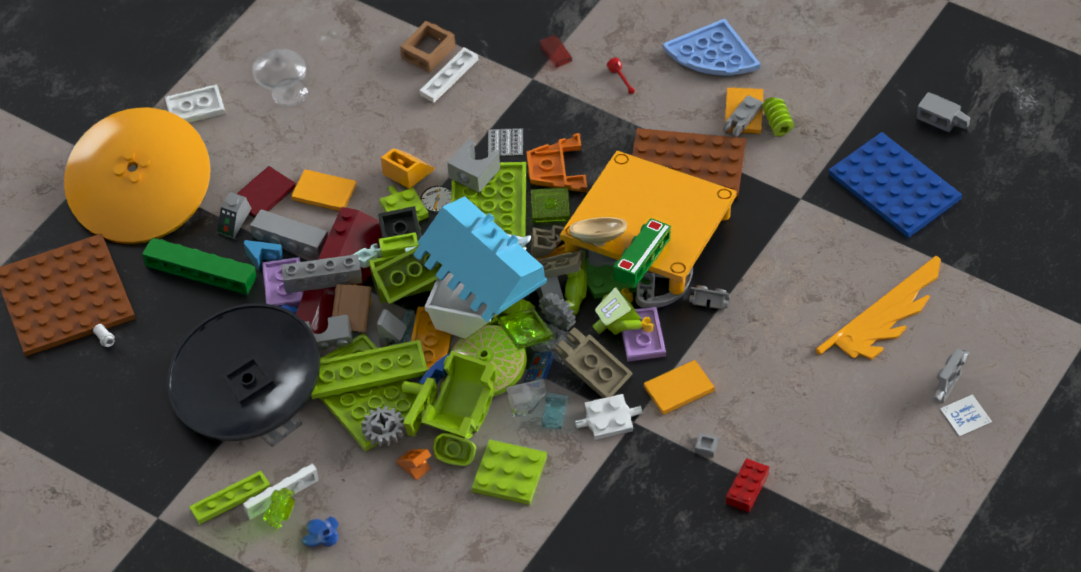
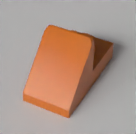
M410 449L397 459L396 463L417 480L431 469L426 461L431 454L427 449Z

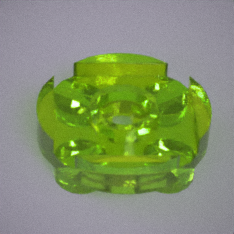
M287 488L273 491L271 495L272 502L263 516V519L267 521L269 526L279 529L283 526L280 523L283 520H288L295 504V499H292V495H295L294 491Z

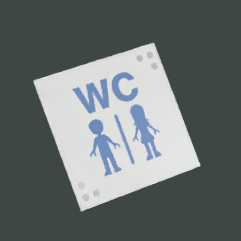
M973 395L940 408L959 436L992 422Z

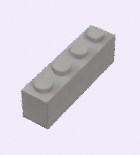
M262 209L250 225L252 237L272 244H280L283 248L292 252H298L316 259L319 258L328 237V233L325 230Z

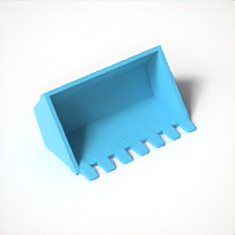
M463 197L441 208L424 235L417 242L419 247L415 251L414 256L421 260L428 252L431 256L425 263V266L429 270H432L439 262L442 266L436 276L440 280H443L449 272L454 275L447 286L451 290H455L462 283L464 288L460 292L459 297L466 301L473 293L476 297L470 307L477 311L483 303L488 306L481 318L488 322L494 314L498 315L547 283V278L544 274V267L517 243L518 238L515 235L510 237L493 222L494 216L491 213H488L486 216L471 201Z

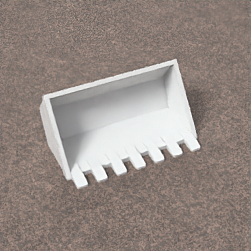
M516 236L518 238L517 243L526 250V247L523 246L530 241L531 236ZM449 273L443 280H436L426 302L425 311L428 312L435 329L466 339L491 321L490 319L486 322L481 318L488 306L483 303L477 311H474L470 305L476 296L472 293L466 301H463L459 294L464 285L460 283L455 290H451L447 284L454 275Z

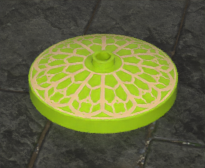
M483 326L466 339L460 338L452 351L496 366V381H492L493 389H495L493 397L510 390L520 380L525 371L527 355L522 341L513 331L502 326Z

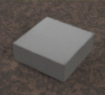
M699 433L694 453L714 457L719 437Z

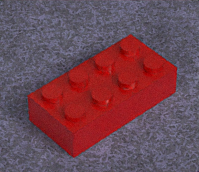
M746 458L726 495V504L750 512L769 475L770 467Z

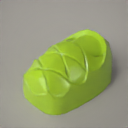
M443 433L435 438L433 451L435 457L440 461L466 466L473 461L476 446L473 442L463 437Z

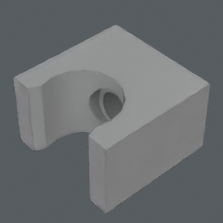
M468 139L447 162L448 176L450 179L480 192L500 170L499 153L493 151L487 158L476 160L474 141Z

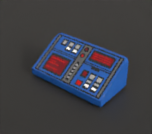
M548 351L534 354L523 381V386L542 390L553 362V352Z

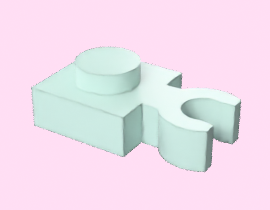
M377 243L371 245L370 249L363 248L353 254H358L360 267L363 268L370 266L369 260L382 256Z

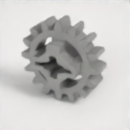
M552 292L546 293L539 300V307L542 309L541 313L545 314L544 318L551 325L555 324L557 329L561 328L562 331L565 329L568 331L576 323L574 320L576 316L572 314L574 311L569 309V303L567 301L564 302V299H560L557 294L554 296Z
M385 406L384 410H381L380 407H377L376 412L370 410V416L364 415L365 421H362V433L365 435L366 441L371 440L372 445L378 442L379 447H382L383 443L390 446L391 441L397 443V437H403L402 432H405L404 417L401 416V412L396 413L395 408L388 410V407Z

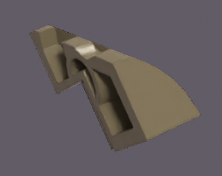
M553 225L551 231L533 228L531 233V256L533 258H541L551 254L562 242L560 234L565 227Z

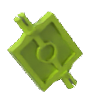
M390 185L387 190L391 195L379 199V204L384 212L415 206L418 222L429 218V212L414 188L398 192L394 185Z

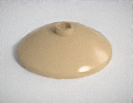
M614 217L590 218L572 224L569 227V232L574 238L585 243L602 246L605 245V242L612 241L623 234L627 229V222Z

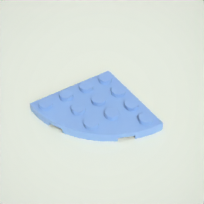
M725 18L663 43V50L672 59L687 68L705 74L738 75L760 69L759 61Z

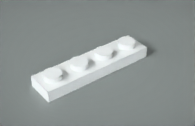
M463 48L419 90L420 96L433 103L437 101L478 61V55Z
M313 464L304 467L294 475L284 478L275 486L269 487L261 494L248 499L247 502L243 503L246 516L251 520L319 481L317 469Z

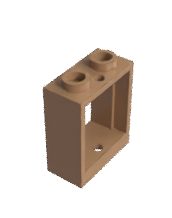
M425 21L400 46L401 58L431 73L455 48V37L451 32ZM427 36L441 42L430 55L416 48Z

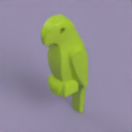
M584 250L582 251L584 258L580 270L566 274L568 279L565 287V298L570 305L569 309L574 311L572 313L574 316L578 314L580 304L587 293V271L585 270Z

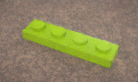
M259 471L190 505L189 509L200 525L261 494L271 485L263 472Z

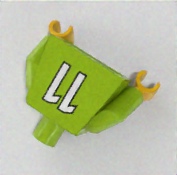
M615 287L609 294L603 296L600 304L596 307L595 311L600 319L592 326L598 334H601L607 328L613 334H618L627 330H637L641 327L644 332H652L653 324L649 317H645L640 321L641 317L630 303L633 301V293H629L627 288L620 291Z

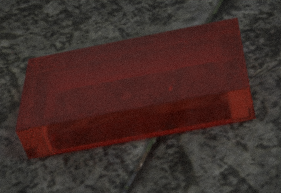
M556 34L540 40V46L556 68L572 61V56Z

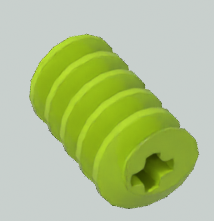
M770 97L763 102L762 109L774 136H784L794 128L795 124L783 99Z

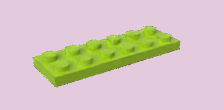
M420 340L320 360V372L311 394L312 399L424 376L428 369Z

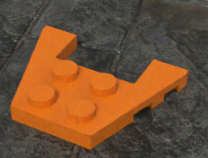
M580 133L574 134L572 138L567 140L565 138L560 139L556 144L550 146L546 144L527 151L530 184L588 192L586 175L566 176L563 152L582 150Z

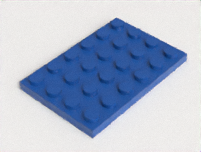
M883 132L829 169V175L907 238L962 199V194Z

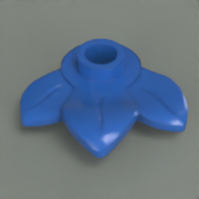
M329 517L325 521L320 519L309 521L307 523L309 534L301 540L302 543L310 547L320 544L326 547L333 546L338 541L337 520Z

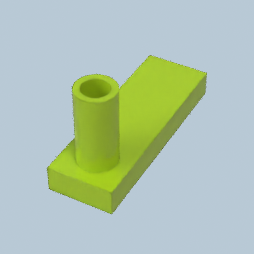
M427 377L424 385L404 381L402 385L403 393L417 395L403 422L408 436L415 437L422 424L421 414L423 410L427 409L428 404L432 405L439 392L435 379Z

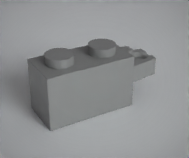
M928 92L918 105L917 119L947 132H950L953 126L967 129L970 124V117L960 111V105Z

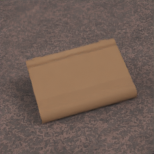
M336 284L332 317L347 315L351 321L352 332L366 333L372 287Z

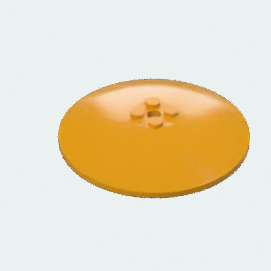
M157 108L123 110L97 122L76 143L65 168V196L74 216L94 235L102 233L105 240L116 243L138 244L149 242L151 238L159 239L172 233L188 221L196 212L208 189L210 159L201 136L194 127L178 115ZM130 166H138V168L135 171H129Z

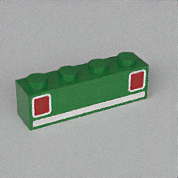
M650 218L646 224H643L640 233L633 237L629 248H625L620 260L614 263V280L635 288L670 241L671 226L653 218Z

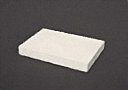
M217 85L165 97L168 112L178 115L188 123L225 114Z

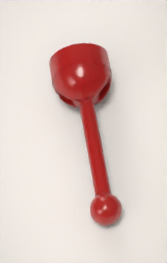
M616 57L610 59L606 64L607 68L612 73H618L627 86L628 93L633 94L635 89L630 86L621 73V61Z

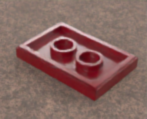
M268 166L237 194L246 197L252 208L249 215L255 218L261 209L269 212L295 189L296 183Z

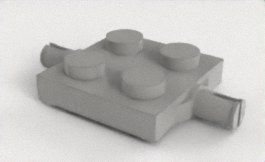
M956 349L953 355L950 354L948 356L946 367L944 369L941 368L937 375L939 382L935 388L937 392L933 397L934 402H945L961 376L962 367L970 355L969 351Z

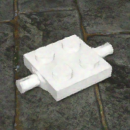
M623 394L585 402L586 419L575 421L577 429L588 426L593 433L594 440L632 432L631 416L642 414V408L639 406L629 409Z

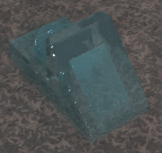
M549 393L545 396L546 407L542 419V427L562 429L569 395Z

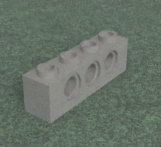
M358 254L282 265L286 293L336 287V284L350 285L362 283Z

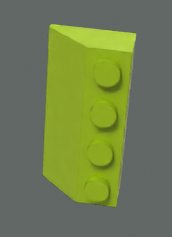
M417 246L372 269L388 304H391L438 280L439 278L436 274L442 265L438 262L432 270H429L425 263L431 255L427 252L421 260H418L414 256L415 251L419 247Z

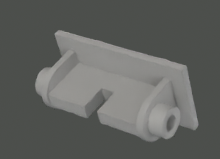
M700 285L691 287L692 294L694 295H690L689 302L693 303V305L706 307L707 300H711L710 308L721 310L728 308L729 301H726V299L730 300V295L726 293V290L718 288L715 291L708 290L707 287Z

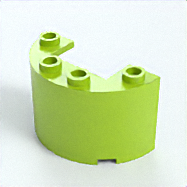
M451 350L450 355L444 360V369L448 376L441 383L439 397L435 398L433 405L428 404L427 409L423 410L421 423L470 439L473 436L471 433H477L491 405L495 390L493 389L492 381H496V366Z

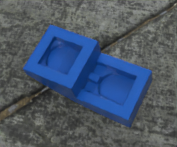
M450 354L445 355L432 365L419 383L424 385L428 377L435 379L437 385L441 377L447 378L448 374L444 369V360Z

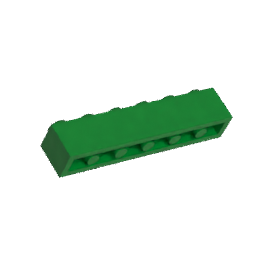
M151 238L142 253L144 264L147 267L248 295L257 279L255 266L248 263H241L230 258L227 259L215 254L205 253L198 249L173 244L163 239Z

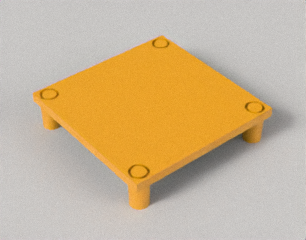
M616 151L561 232L560 240L565 241V253L579 251L580 247L620 260L624 249L629 248L633 237L640 233L642 225L646 224L650 218L671 226V239L648 271L668 277L669 291L672 294L679 295L684 292L686 276L719 223L730 218L731 204L736 198L737 191ZM614 217L627 222V229L623 234L612 241L605 242V245L602 246L585 243L574 238L569 232V227L572 224L590 218Z

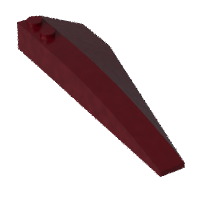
M341 207L318 260L353 255L363 248L370 249V246L375 243L378 244L379 249V239L383 238L379 220L360 210ZM370 266L366 268L361 267L362 283L355 285H365V281L369 276L371 277ZM336 287L304 291L296 315L304 322L309 321L315 334H322L328 328V318L332 317Z

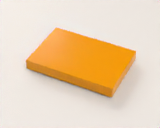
M727 87L725 122L747 95L763 102V89ZM762 109L741 133L761 134ZM733 125L728 133H733V129L736 126Z
M304 169L291 198L292 201L340 211L341 207H347L357 183L354 180Z
M696 360L644 383L645 390L663 415L715 391L714 385Z

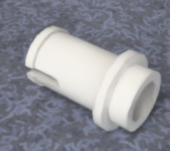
M98 324L94 327L93 333L100 339L102 346L110 347L114 344V335L109 333L104 325Z

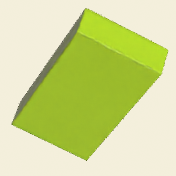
M416 232L379 239L382 257L402 254L406 252L405 248L419 246Z

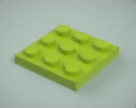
M489 439L471 487L472 492L530 505L547 459V452Z

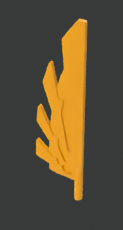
M938 256L933 257L815 349L816 353L821 355L835 344L852 358L860 355L873 360L883 352L884 348L871 345L878 340L897 339L907 329V326L890 328L897 321L922 311L930 296L926 295L914 302L913 300L919 290L938 278L941 259Z

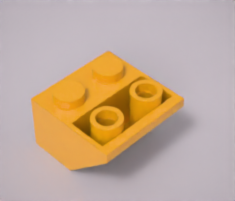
M395 148L381 157L383 175L408 189L435 170L433 166Z

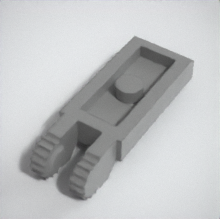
M747 95L723 125V131L728 132L734 125L736 127L733 129L732 135L737 137L762 109L763 102Z

